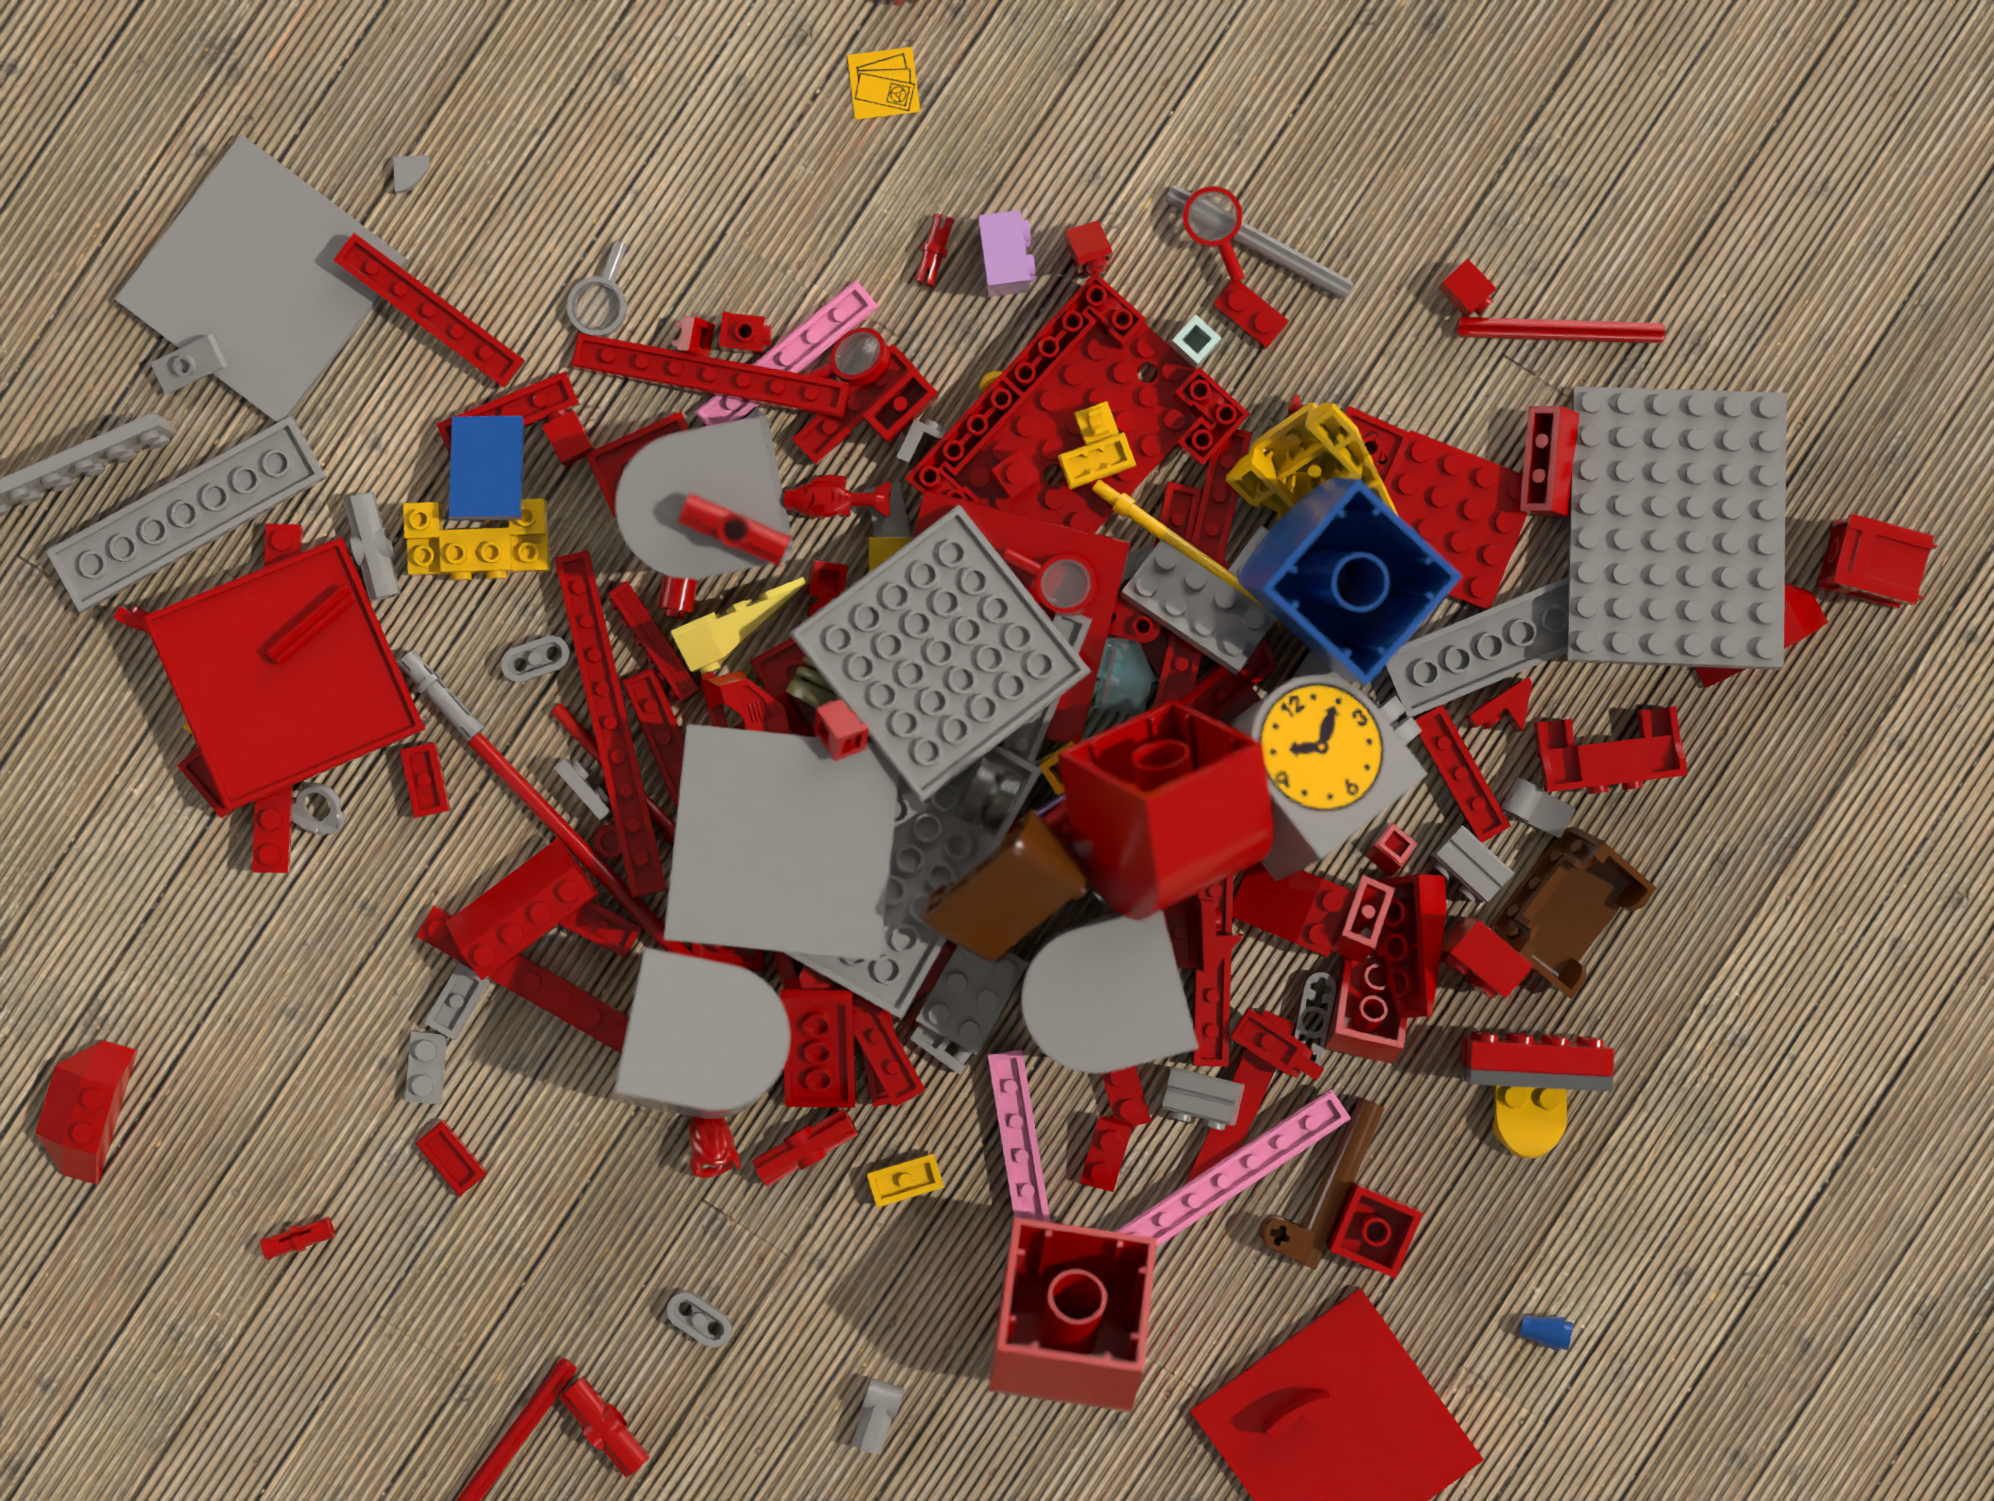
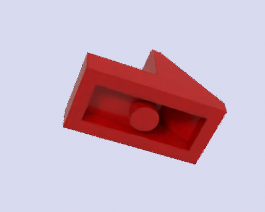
M1529 677L1522 678L1465 716L1466 720L1472 728L1482 725L1485 730L1502 719L1499 713L1503 711L1516 732L1523 731L1532 681Z
M1195 900L1198 970L1212 972L1244 935L1240 933L1216 934V928H1221L1222 925L1220 907H1215L1214 900Z

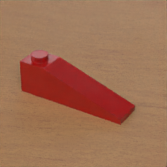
M1418 874L1376 879L1378 882L1395 888L1378 937L1379 945L1375 947L1378 956L1384 958L1389 973L1387 983L1399 1018L1432 1016L1447 913L1445 876Z

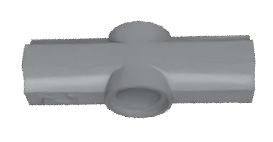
M373 492L361 493L343 499L353 535L350 537L352 552L358 566H361L370 601L384 600L401 594L392 562L394 551L391 538L387 529L383 528L375 494Z

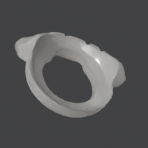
M310 783L299 791L297 797H293L292 821L299 825L301 829H305L313 834H335L347 818V815L341 811V801L338 795L324 784ZM319 793L328 800L330 812L323 819L315 818L309 814L305 805V798L308 794Z

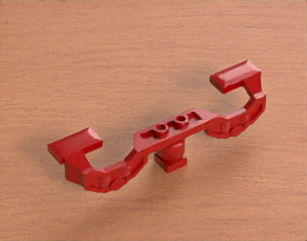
M743 670L718 677L714 676V672L701 675V688L712 727L729 728L723 705H727L742 716L746 730L792 735L784 705L752 681L746 679ZM774 950V957L783 989L831 990L830 987L834 980L805 964L799 977H796L791 956L782 951Z

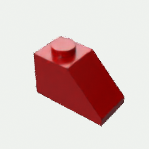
M1362 875L1354 890V897L1331 951L1363 964L1375 949L1395 888Z

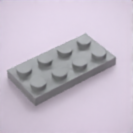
M1162 539L1122 590L1120 596L1236 676L1277 620L1272 613Z

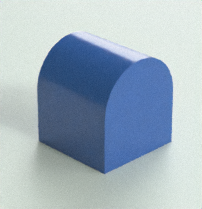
M1331 478L1306 494L1273 526L1248 558L1238 581L1246 591L1341 678L1367 686L1463 576L1359 479Z

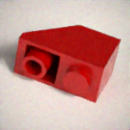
M1099 220L1066 230L1064 238L1077 277L1085 274L1086 278L1089 279L1094 272L1099 276L1106 273V267L1111 265L1113 252Z

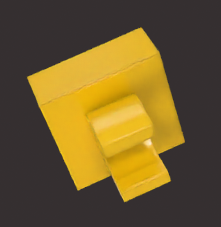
M1107 401L1073 414L1085 446L1119 434Z

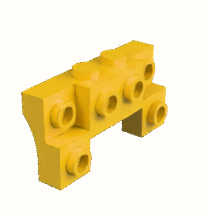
M544 498L522 499L521 520H509V528L443 530L441 503H403L408 575H450L453 581L472 580V574H485V579L497 580L507 579V573L551 571L547 501Z

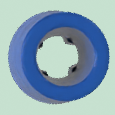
M1523 1316L1520 1337L1533 1340L1557 1352L1560 1349L1569 1350L1573 1322L1565 1321V1317Z

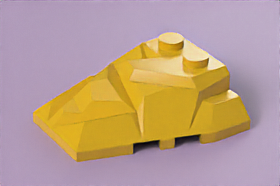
M1308 403L1258 437L1251 445L1250 453L1241 458L1226 475V481L1249 504L1256 508H1259L1262 504L1278 513L1277 519L1279 520L1306 494L1331 478L1359 479L1398 515L1357 426L1334 403H1322L1319 406L1315 403Z

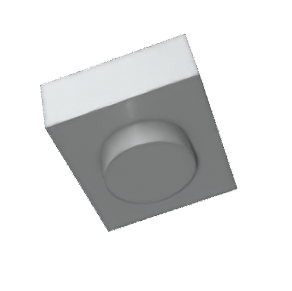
M924 418L923 422L914 419L909 432L902 431L895 444L894 450L898 452L896 456L897 461L910 467L924 437L926 436L939 442L945 435L941 432L943 426L927 418Z

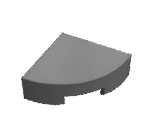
M428 155L393 157L394 187L397 194L412 190L426 175L430 165V157Z

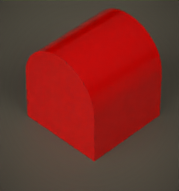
M1168 701L1058 753L1068 820L1076 853L1092 869L1089 880L1100 896L1116 912L1126 918L1144 920L1262 861L1271 849L1274 827L1263 743L1178 701Z
M1014 1217L999 1302L988 1392L1132 1412L1144 1372L1157 1238Z

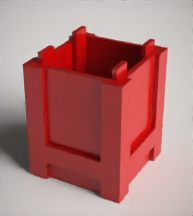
M1853 513L1849 514L1847 519L1833 520L1825 556L1815 587L1893 609H1899L1902 604L1916 605L1917 601L1924 598V596L1919 595V589L1930 550L1937 549V545L1933 544L1935 536Z

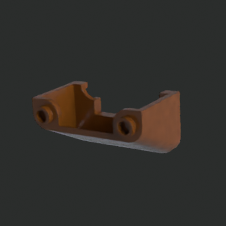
M1033 809L1019 819L1018 823L1022 826L1021 830H1016L1012 835L1007 834L996 850L956 883L952 880L947 886L942 883L930 894L921 916V920L931 930L987 963L994 960L999 963L1010 954L1013 949L1012 946L1070 898L1073 900L1079 899L1090 886L1087 881L1092 869Z
M1572 826L1565 829L1561 838L1556 837L1493 918L1489 929L1534 965L1531 969L1559 992L1572 999L1575 993L1583 987L1587 975L1586 968L1579 963L1582 956L1620 907L1630 912L1643 908L1657 888L1607 843Z

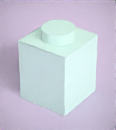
M1195 315L1172 339L1170 346L1191 366L1197 369L1219 345L1221 337Z

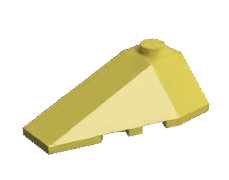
M802 577L764 592L754 602L750 599L736 603L726 610L727 613L722 616L719 613H711L671 630L672 636L690 671L693 673L700 671L701 675L719 670L721 668L719 662L729 658L807 588L806 580Z

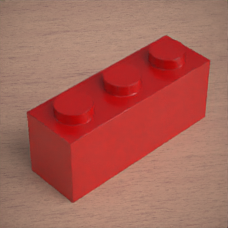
M1529 406L1520 511L1538 517H1570L1572 468L1579 424L1578 412L1563 406Z

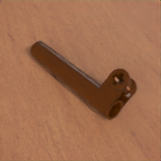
M1359 1096L1350 1116L1351 1119L1345 1127L1302 1224L1300 1225L1279 1215L1267 1216L1260 1223L1259 1235L1268 1247L1304 1266L1317 1269L1381 1119L1384 1107ZM1280 1228L1284 1231L1282 1237L1276 1236L1274 1238L1270 1234L1272 1229L1278 1230Z

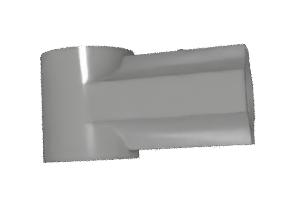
M871 1378L861 1407L863 1412L853 1437V1446L867 1453L880 1455L892 1418H896L905 1389Z

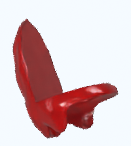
M692 1117L689 1132L690 1146L693 1154L690 1158L689 1166L693 1176L700 1178L715 1177L727 1172L734 1165L740 1170L739 1154L734 1146V1137L726 1119ZM704 1164H707V1165H710V1166H717V1167L709 1168V1169H702V1168H701V1166L704 1165Z

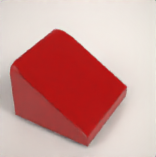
M1391 822L1370 846L1365 856L1387 875L1392 876L1404 865L1418 843Z

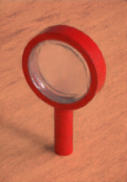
M1217 186L1204 187L1193 193L1185 204L1183 211L1184 228L1188 236L1197 244L1204 247H1218L1233 284L1245 279L1230 242L1240 230L1242 208L1238 199L1227 189Z
M857 328L847 332L836 342L830 355L829 364L805 375L827 379L837 375L841 381L848 382L850 386H863L876 380L885 371L890 359V349L886 341L876 330Z
M1008 548L1002 557L1005 563L1036 578L1038 597L1043 606L1053 614L1064 617L1078 615L1089 608L1096 597L1097 579L1092 567L1078 556L1070 554L1058 555L1048 560L1044 565H1041Z

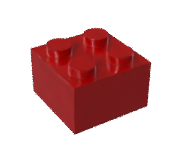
M1354 1181L1327 1247L1336 1254L1396 1279L1423 1213L1414 1206Z

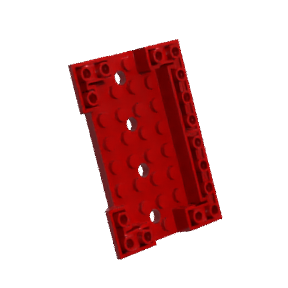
M1094 272L905 479L922 496L924 491L928 490L1096 533L1115 512L1112 510L1113 506L1091 491L1097 481L1069 490L1065 476L1058 485L1046 483L1043 477L1044 471L1050 466H1056L1062 470L1058 455L1085 446L1075 421L1074 413L1106 401L1108 402L1119 434L1125 433L1136 466L1100 480L1121 495L1126 493L1129 496L1174 447L1203 466L1246 420L1250 413L1200 367L1195 369L1146 324L1147 319L1101 276ZM1149 364L1155 367L1157 370L1155 381L1145 383L1139 379L1137 371L1142 365ZM1021 449L1040 476V479L1015 497L1007 499L987 470L1015 450Z

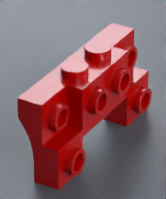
M1676 706L1637 711L1640 739L1575 746L1572 718L1533 723L1537 758H1540L1544 792L1587 788V794L1609 792L1608 785L1621 783L1622 790L1643 788V781L1688 775Z

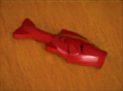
M823 475L794 489H785L784 506L786 510H794L802 515L822 520L836 515L850 517V507H874L878 513L889 518L891 516L889 500L892 484L891 482H885L877 487L873 493H851L845 489L847 484L845 476Z

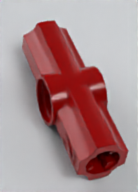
M692 493L689 494L678 520V523L713 537L727 546L738 548L777 566H780L792 538L749 519L742 513L733 512ZM729 520H739L744 525L745 533L741 539L734 540L727 536L725 525Z
M843 1108L813 1126L809 1124L786 1137L782 1144L757 1156V1158L752 1160V1163L761 1181L768 1187L798 1169L801 1171L826 1157L828 1155L827 1152L843 1145L859 1133L851 1117Z
M584 1376L576 1380L560 1394V1400L580 1422L581 1430L588 1441L599 1451L603 1450L626 1478L636 1472L650 1458V1455L627 1429L628 1424L622 1414L612 1404H606Z

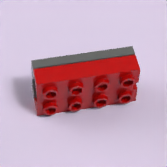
M1471 1031V1037H1461L1460 1063L1462 1065L1460 1064L1459 1078L1469 1084L1613 1092V1077L1611 1075L1613 1076L1615 1049L1604 1045L1605 1040L1598 1039L1597 1037L1576 1036V1042H1569V1038H1564L1561 1035L1541 1034V1041L1534 1040V1036H1528V1034L1506 1033V1039H1499L1498 1034H1492L1493 1032Z

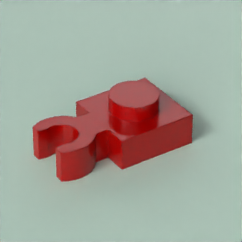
M815 559L811 560L806 594L815 596V601L811 602L808 606V618L835 599L840 591L844 592L848 565Z

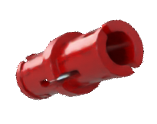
M936 213L933 214L927 241L921 245L920 251L923 254L914 277V281L922 285L926 271H928L929 275L925 285L928 287H935L936 285L935 282L942 258H946L948 250L945 248L955 222L953 218L946 216L943 228L940 230L943 215Z
M328 1216L303 1226H299V1224L292 1225L288 1231L267 1238H261L260 1244L265 1259L271 1260L274 1257L295 1250L298 1253L306 1251L307 1246L328 1239H334L336 1234L333 1223Z

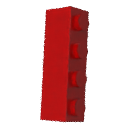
M557 838L449 919L446 924L459 951L482 981L490 978L601 893L562 841Z

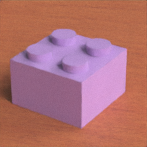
M1021 210L978 215L988 298L1029 292L1030 282L1035 281L1036 275L1033 254H1026V248L1031 247L1029 220H1022Z

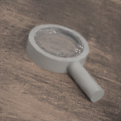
M614 240L601 277L583 279L573 287L568 296L567 312L569 319L581 333L606 337L615 333L626 319L627 301L622 290L614 283L627 245Z

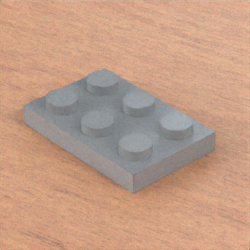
M957 945L915 1021L977 1055L1029 962L1010 952L999 963L995 960L987 963Z

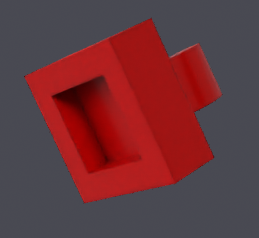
M684 315L683 321L676 322L674 326L681 329L679 341L672 340L671 345L682 352L709 357L715 324L695 316Z

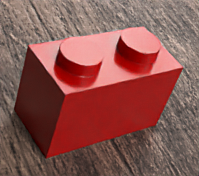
M913 367L863 414L864 421L889 446L902 431H905L913 423L914 419L916 420L939 398L938 392Z

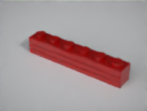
M625 581L610 591L609 595L611 598L609 602L615 610L619 609L623 614L621 620L627 628L632 627L636 633L633 635V638L639 646L644 645L648 651L645 653V656L652 665L656 663L660 669L657 673L664 683L668 681L672 687L669 691L676 701L680 699L681 702H685L700 692V687L630 583Z

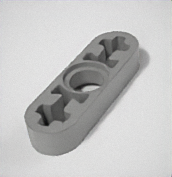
M1322 971L1309 974L1304 981L1295 1021L1296 1026L1292 1035L1299 1039L1300 1033L1310 1038L1319 1037L1318 1044L1311 1041L1309 1049L1314 1051L1313 1054L1315 1055L1312 1061L1320 1065L1336 994L1335 980L1332 976ZM1319 978H1324V984L1329 986L1328 992L1321 993L1319 1003H1327L1325 1010L1314 1005L1306 1006L1307 999L1313 1002L1315 1000L1316 991L1310 989L1311 983H1317ZM1312 1011L1318 1012L1322 1017L1321 1027L1314 1032L1307 1031L1303 1026L1304 1016Z

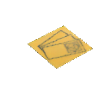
M912 47L847 55L855 120L920 112Z

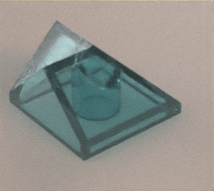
M1122 637L1109 638L1094 708L1136 715L1145 713L1150 688L1160 682V677L1139 642Z

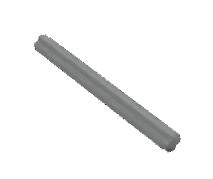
M1173 185L1165 201L1183 212L1185 204L1192 193L1177 185ZM1201 198L1196 199L1189 212L1191 217L1226 236L1232 231L1236 222V217ZM1243 221L1239 232L1233 238V240L1341 299H1345L1353 287L1351 280Z

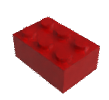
M1462 916L1442 942L1440 961L1453 972L1462 973L1465 976L1468 975L1469 978L1466 982L1481 995L1484 994L1493 999L1495 996L1507 999L1534 966L1478 919Z

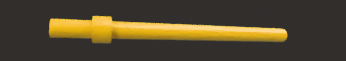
M1100 479L1095 483L1091 491L1113 506V511L1123 518L1128 516L1160 540L1162 539L1266 609L1239 584L1238 577L1135 505L1136 500L1126 493L1121 495Z

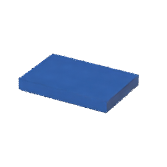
M523 416L452 417L449 518L451 521L521 520Z

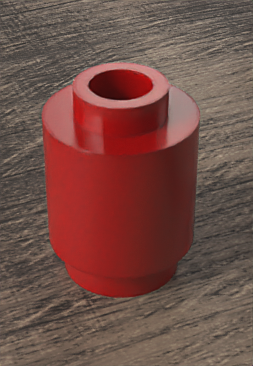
M663 575L658 608L664 610L663 616L684 619L685 614H692L698 584L697 580Z

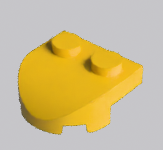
M1494 1086V1121L1492 1122V1127L1496 1139L1500 1140L1510 1150L1511 1154L1520 1158L1533 1159L1546 1155L1547 1152L1557 1145L1566 1129V1089Z

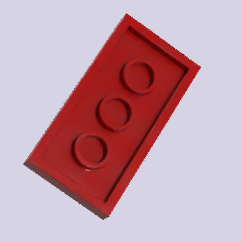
M781 989L780 1001L786 1012L790 1030L789 1051L783 1066L785 1107L855 1108L856 1078L853 991Z

